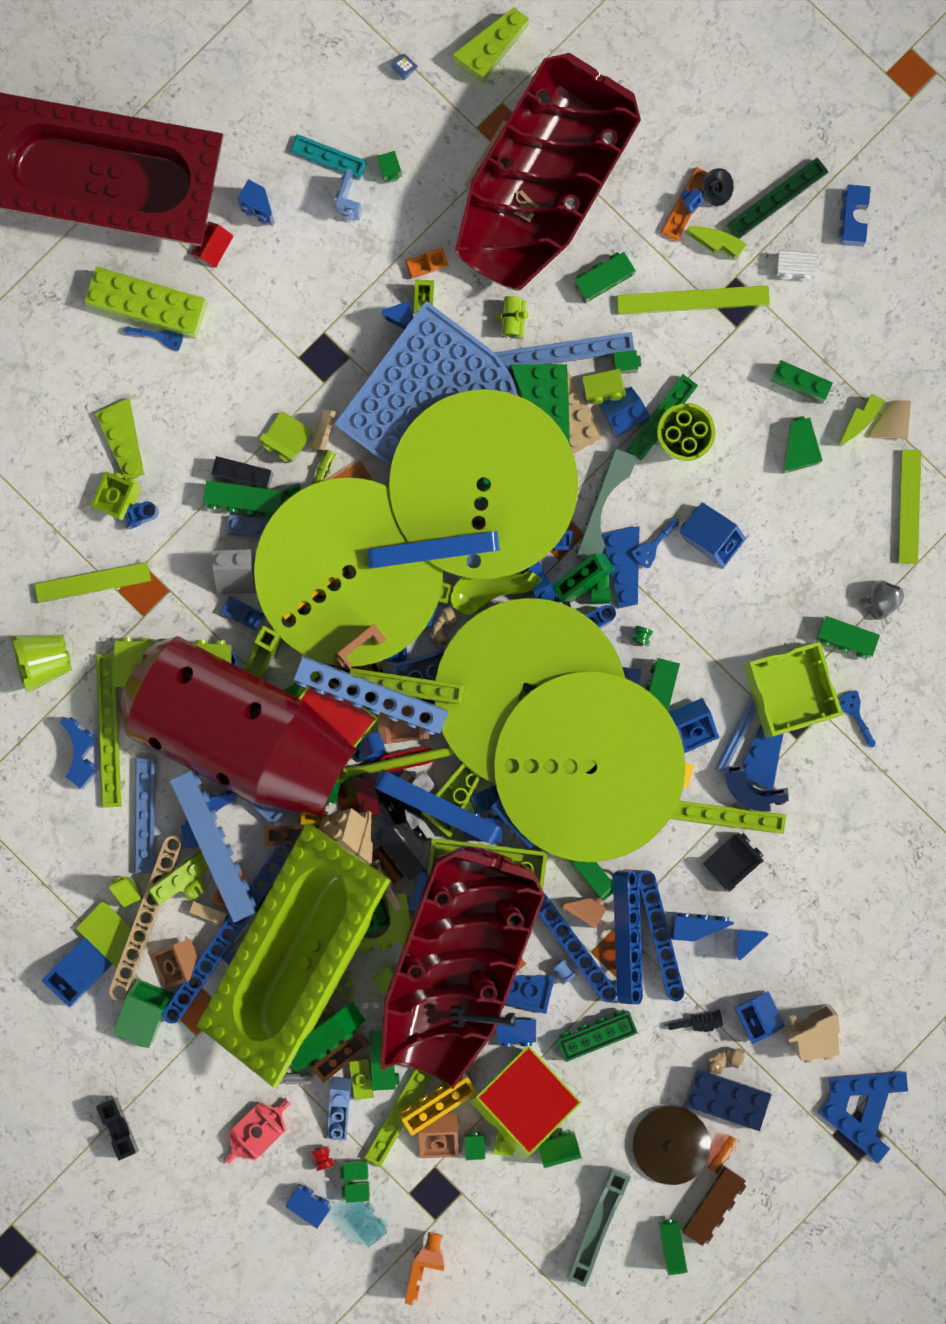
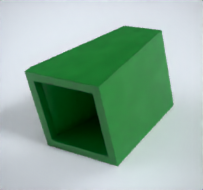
M137 979L125 998L113 1034L121 1039L132 1041L140 1047L149 1048L155 1039L163 1019L164 1010L168 1006L173 993Z

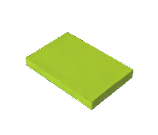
M103 900L76 929L115 967H118L132 927ZM137 932L135 933V940L141 942L144 938ZM131 949L128 952V957H130L136 950Z

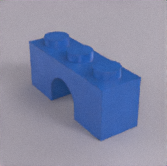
M848 184L846 189L842 190L841 201L844 202V209L840 211V220H843L842 227H839L838 239H841V245L864 247L868 224L856 221L853 212L858 209L867 210L871 186Z

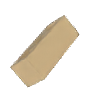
M193 901L189 913L222 926L228 916L227 913Z

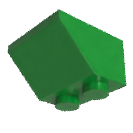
M570 1129L560 1131L559 1135L555 1137L550 1135L538 1147L544 1168L582 1158L575 1132H570Z

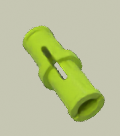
M325 449L320 465L318 464L316 467L317 472L311 485L326 480L328 474L332 471L331 466L337 453Z

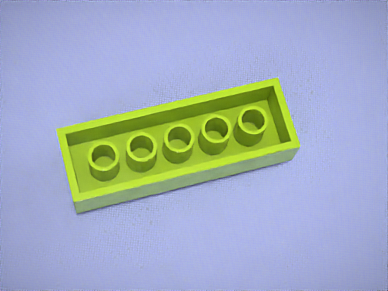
M98 266L95 267L85 299L86 305L90 308L183 334L194 339L197 338L207 306L205 298Z
M432 838L427 877H429L436 857L461 846H474L507 856L512 859V863H522L535 873L543 890L548 852Z

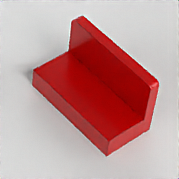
M208 221L202 247L195 245L190 254L216 268L234 236L219 224Z

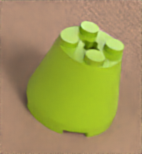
M693 403L679 404L669 408L661 417L657 429L661 448L667 455L679 461H693L704 456L712 447L716 435L711 415L703 407ZM684 434H686V435H687V438H685V439L681 442V441H680L681 435L683 436Z
M63 634L16 635L11 637L18 672L26 693L34 691L72 671L69 651H66V642Z

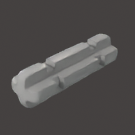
M285 1073L280 1084H311L312 1075Z

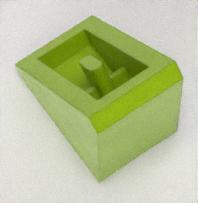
M415 279L414 314H417L426 301L433 305L434 280Z

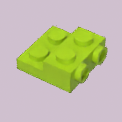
M105 471L90 507L123 521L130 503L135 505L142 487L138 486V481L128 477L127 480H124V475L113 471V474Z

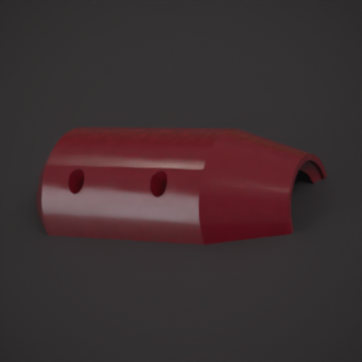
M570 52L544 58L470 185L455 246V254L458 258L487 279L512 290H522L570 244L641 121L635 94L608 76L601 75L597 69ZM522 190L528 198L539 205V208L519 207L520 204L516 200V192ZM518 194V199L522 202L523 197ZM565 203L569 204L571 209L567 208ZM514 213L535 215L531 222L528 223Z
M179 636L155 643L144 652L142 663L135 665L120 699V712L126 734L129 738L261 806L324 818L328 814L325 809L333 787L344 767L357 751L349 741L307 702Z
M461 846L435 858L384 997L380 1068L382 1070H386L387 1067L394 1066V1064L404 1065L424 1071L444 1082L449 1088H455L494 1034L497 1025L465 1021V1026L462 1028L452 1027L451 1021L458 1020L450 1019V1014L457 1013L451 1012L450 1006H463L466 1014L500 1017L545 897L535 873L522 863H512V859L507 856L474 846Z

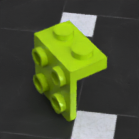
M280 412L266 434L263 433L259 440L264 449L269 452L273 450L278 453L277 456L283 461L287 462L289 460L293 463L311 436L312 430L285 412Z

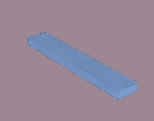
M136 758L135 873H153L155 867L156 758Z

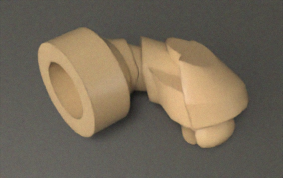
M450 606L442 609L441 614L437 617V621L434 620L433 629H431V641L435 645H444L447 642L445 624L449 627L457 624L456 616Z
M738 1048L736 1050H728L727 1052L725 1050L719 1052L716 1056L709 1059L707 1067L713 1074H721L726 1067V1063L730 1061L732 1067L740 1069L746 1051Z

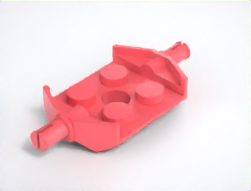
M286 1098L276 1107L259 1102L228 1132L232 1150L224 1160L226 1161L232 1156L227 1161L230 1164L236 1157L241 1156L255 1161L286 1131L282 1114L291 1103L288 1102L283 1106L288 1101ZM257 1126L262 1129L260 1137L252 1135L251 1130L253 1127Z

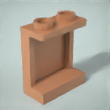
M373 624L335 654L337 657L335 661L341 668L350 669L352 664L346 658L348 654L368 638H371L376 645L384 642L386 638L376 625Z
M393 704L383 706L385 708H390ZM405 705L401 709V713L405 715L411 712V706ZM380 712V715L377 714L378 730L384 744L430 739L429 733L424 732L423 727L417 726L413 728L406 725L404 720L394 721L387 718L388 714ZM421 713L419 719L421 721H427V715H429V713Z

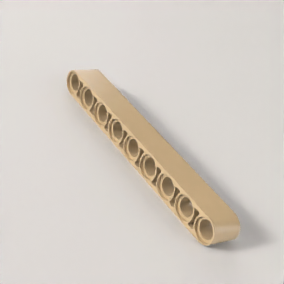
M169 836L165 839L147 889L155 884V879L158 876L164 877L175 869L183 847V843L178 837ZM171 840L178 842L177 849H169L168 844ZM170 858L171 866L166 869L163 868V859ZM147 889L109 989V994L114 1000L125 999L130 991L161 907L157 903L155 905L149 904L148 898L151 894ZM148 912L151 915V920L145 924L141 917L144 913ZM137 931L144 933V939L141 942L135 940L134 936ZM131 949L137 951V958L135 960H131L128 957V952ZM125 967L129 968L131 972L130 976L126 979L121 975V971ZM117 986H121L124 990L121 997H117L114 993Z

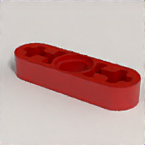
M421 747L383 756L380 761H384L387 758L393 759L398 755L402 757L405 754L412 755L417 751L421 753L424 750L430 751L432 749L430 747ZM433 760L388 769L385 771L394 772L398 770L422 766L432 763Z

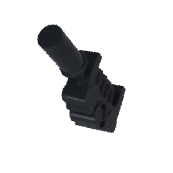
M720 1009L704 1014H696L695 1016L690 1014L691 1019L668 1023L669 1030L692 1026L693 1031L712 1032L714 1028L718 1029L723 1026Z

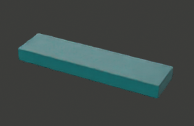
M298 134L290 150V153L341 173H347V170L351 169L353 178L361 180L367 165V161Z

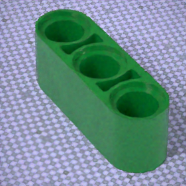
M570 860L602 901L613 894V882L597 862Z

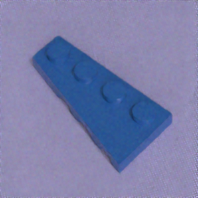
M639 526L602 534L607 558L614 568V571L611 572L619 609L638 605L639 563L631 552L639 547Z
M515 976L505 1004L546 1014L555 976Z

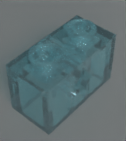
M369 1201L367 1203L360 1202L344 1216L368 1248L388 1231L386 1229L388 1225L382 1217L377 1218L373 1213L376 1210ZM364 1218H365L366 1220H369V1219L372 1220V1221H371V1227H370L369 1225H366V1226L363 1225V1224H364Z

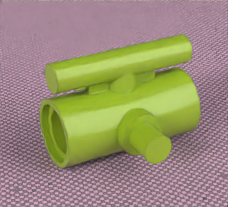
M518 296L504 297L503 312L495 315V321L502 322V336L524 339L525 319L529 316L526 311V301Z

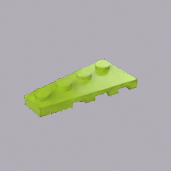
M130 397L96 412L95 415L125 479L127 480L128 477L136 479L145 475Z

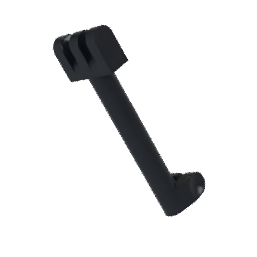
M450 1006L451 1012H457L450 1014V1019L458 1020L451 1021L452 1027L462 1028L465 1026V1021L511 1027L516 1025L514 1020L515 1013H508L505 1018L466 1014L463 1006Z

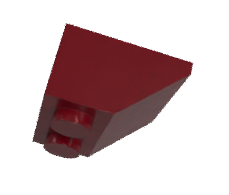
M373 776L340 784L338 797L341 811L352 808L358 814L370 811L371 817L381 815Z

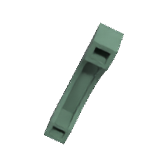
M618 449L615 450L614 454L610 452L607 464H610L608 471L604 470L600 480L604 482L601 489L597 488L594 497L597 500L595 507L591 506L587 516L591 519L588 525L584 524L581 535H584L582 543L578 542L575 553H578L577 559L585 561L594 553H603L605 548L601 533L603 506L611 492L621 482L631 476L637 456Z
M611 1167L568 1271L567 1280L586 1287L608 1227L631 1178L629 1174Z

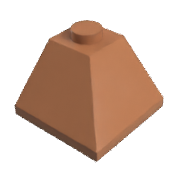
M597 897L594 900L587 898L564 903L561 906L593 928L597 927L607 909L604 907L605 903Z
M191 939L151 954L164 990L190 980L197 959L195 947Z
M446 1113L418 1132L420 1158L459 1157L457 1113Z

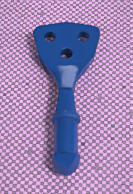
M130 326L123 329L126 335L158 339L167 348L174 351H179L183 342V334L176 335L175 332L169 330L152 332L144 328L140 329Z
M677 518L671 519V522L661 530L654 541L640 545L632 550L631 554L640 565L645 568L651 567L655 560L659 543L666 536L668 537L670 532L679 525Z
M854 690L843 694L838 698L842 711L854 717L858 722L861 730L860 733L863 734L867 745L871 748L875 747L876 741L873 739L869 727L865 725L860 715L861 701L858 691Z

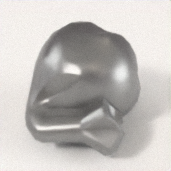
M880 580L872 585L869 591L870 596L866 595L863 599H860L859 605L867 609L874 619L881 620L900 607L904 599V592L901 587Z

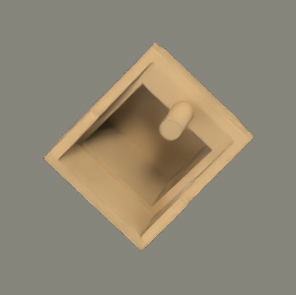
M350 808L326 815L324 818L322 817L319 826L320 831L368 865H371L373 843L371 842L370 811L358 814Z
M825 1005L810 1012L808 1017L798 1022L797 1016H789L790 1025L783 1028L782 1033L789 1043H794L795 1053L801 1061L810 1063L818 1058L830 1060L840 1055L838 1033H840L838 1014L831 1005Z

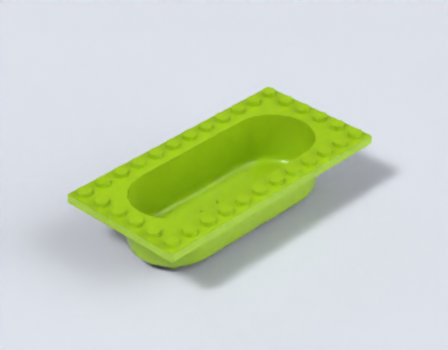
M306 823L199 1020L197 1027L270 1086L278 1088L300 1045L316 1025L370 925L373 912L391 880L315 826Z

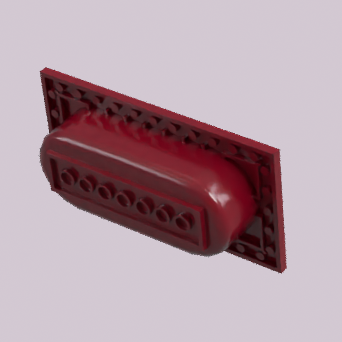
M0 92V209L202 247L224 134Z

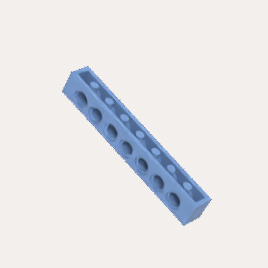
M302 655L293 676L296 684L307 688V685L315 687L314 691L321 694L329 692L337 700L343 701L345 698L350 700L351 704L356 707L362 708V705L369 707L370 712L380 715V712L388 714L387 718L391 720H404L406 725L413 728L417 726L423 727L424 732L432 735L435 732L440 734L448 714L447 709ZM314 671H318L321 674L320 679L317 681L310 679V674ZM332 678L338 679V686L330 687L328 685L329 680ZM355 685L357 687L356 693L348 694L346 692L347 687ZM374 692V700H365L366 693ZM392 699L393 705L390 708H385L383 706L384 700ZM405 705L411 706V712L407 715L401 713V709ZM428 712L430 715L429 719L421 721L419 719L421 713Z

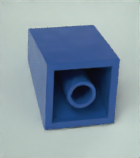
M703 502L693 510L692 516L682 524L679 531L688 543L723 569L746 540L737 524Z

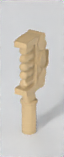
M380 860L374 861L372 867L385 876L380 866ZM390 881L384 893H387L386 895L394 909L399 910L402 906L395 891L391 889L392 883Z

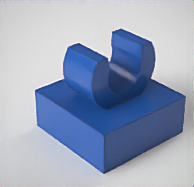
M697 188L692 192L685 189L681 193L686 211L690 214H693L704 202L703 195Z

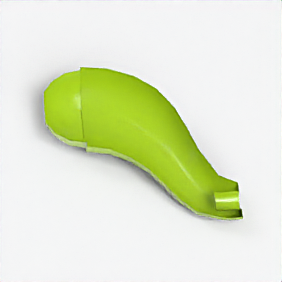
M530 570L524 574H512L493 579L463 577L453 587L451 603L454 608L463 614H473L497 597L531 591L539 584L542 578Z

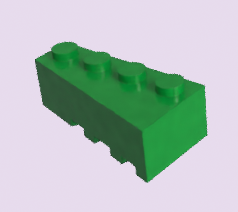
M351 1002L308 1034L291 1062V1065L297 1072L302 1068L307 1070L314 1065V1059L321 1060L327 1055L326 1051L328 1049L332 1052L340 1046V1040L343 1042L347 1041L353 1036L351 1032L366 1021L355 1004Z

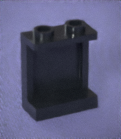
M736 832L703 862L704 866L728 892H731L739 882L759 864L764 862L762 852L757 847L754 849L749 844L750 839L744 833Z

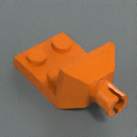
M428 1232L426 1245L422 1246L414 1255L404 1304L412 1305L413 1300L417 1301L420 1286L417 1285V1280H422L424 1267L444 1271L445 1260L442 1250H440L443 1235Z

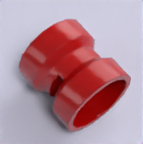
M329 1146L310 1152L311 1157L317 1161L315 1164L316 1171L335 1165L333 1159L329 1158Z

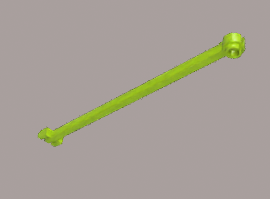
M449 746L352 768H344L345 776L343 778L339 777L337 780L342 783L351 777L456 754Z

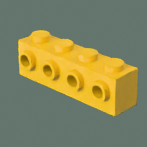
M464 1074L454 1089L449 1088L446 1084H440L434 1088V1092L430 1095L421 1096L413 1106L408 1105L404 1107L398 1116L407 1131L413 1136L476 1095L477 1091L469 1078Z

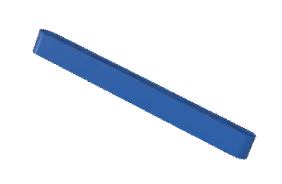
M280 845L273 851L249 886L250 890L247 892L249 896L254 897L257 906H259L275 882L287 858L284 860L279 858V850L285 848L288 851V856L292 851L286 845ZM271 864L277 867V873L273 876L267 872V868ZM260 880L266 883V889L262 892L256 888V884ZM252 915L244 918V921L240 924L233 922L231 916L227 918L193 969L191 978L197 977L200 980V985L194 988L191 986L190 980L181 985L164 1010L163 1017L167 1023L174 1024L182 1019ZM227 928L233 931V937L230 940L225 939L223 936V932ZM214 945H220L222 948V953L219 956L214 955L212 952ZM203 961H208L211 964V969L208 972L203 971L201 968ZM181 993H186L189 997V1001L186 1004L181 1003L179 1000ZM170 1009L177 1011L178 1017L176 1020L169 1018L168 1012Z

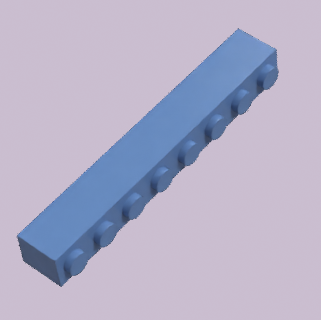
M189 771L170 780L233 922L257 913L255 910L258 908L254 897L250 898L247 892L250 890L248 883L245 879L242 880L239 874L242 870L238 862L234 863L231 855L234 852L230 844L226 845L223 839L226 837L222 826L218 827L215 821L218 819L214 809L210 810L207 803L210 799L206 791L202 792L200 788L202 781L199 775Z

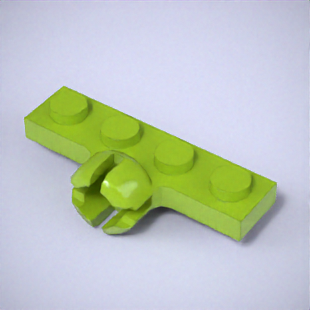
M199 850L147 889L157 905H162L180 891L189 900L199 897L197 892L204 893L206 886L201 880V876L209 870L202 851Z

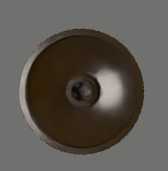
M663 1106L645 1115L636 1127L632 1143L635 1160L643 1173L652 1180L665 1185L683 1184L695 1178L707 1164L711 1149L710 1136L704 1123L696 1114L679 1106Z

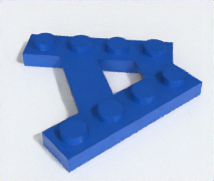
M906 1071L828 1078L830 1098L820 1108L818 1113L874 1161L879 1163L890 1148L876 1137V1133L888 1094L908 1092ZM868 1095L859 1122L846 1111L850 1096Z

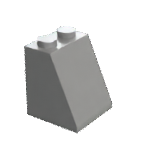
M252 550L212 551L213 574L217 594L256 593L254 578L255 554Z

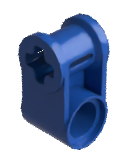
M149 501L128 507L124 516L127 524L125 526L126 529H133L156 519L159 515L158 507ZM148 506H152L153 513L148 516L145 515V509Z
M376 732L365 736L355 747L357 751L352 758L355 762H362L363 760L374 761L377 757L384 754L386 749L380 733Z

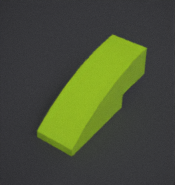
M689 226L686 232L688 236L715 255L722 250L735 260L738 259L747 245L737 237L713 228Z
M871 394L863 410L856 408L838 445L842 447L858 436L872 422L885 400Z

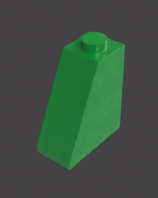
M800 416L794 418V422L789 426L783 465L784 474L818 465L823 461L810 417Z
M674 1218L662 1219V1222L658 1223L665 1270L668 1276L688 1273L679 1222L674 1220Z

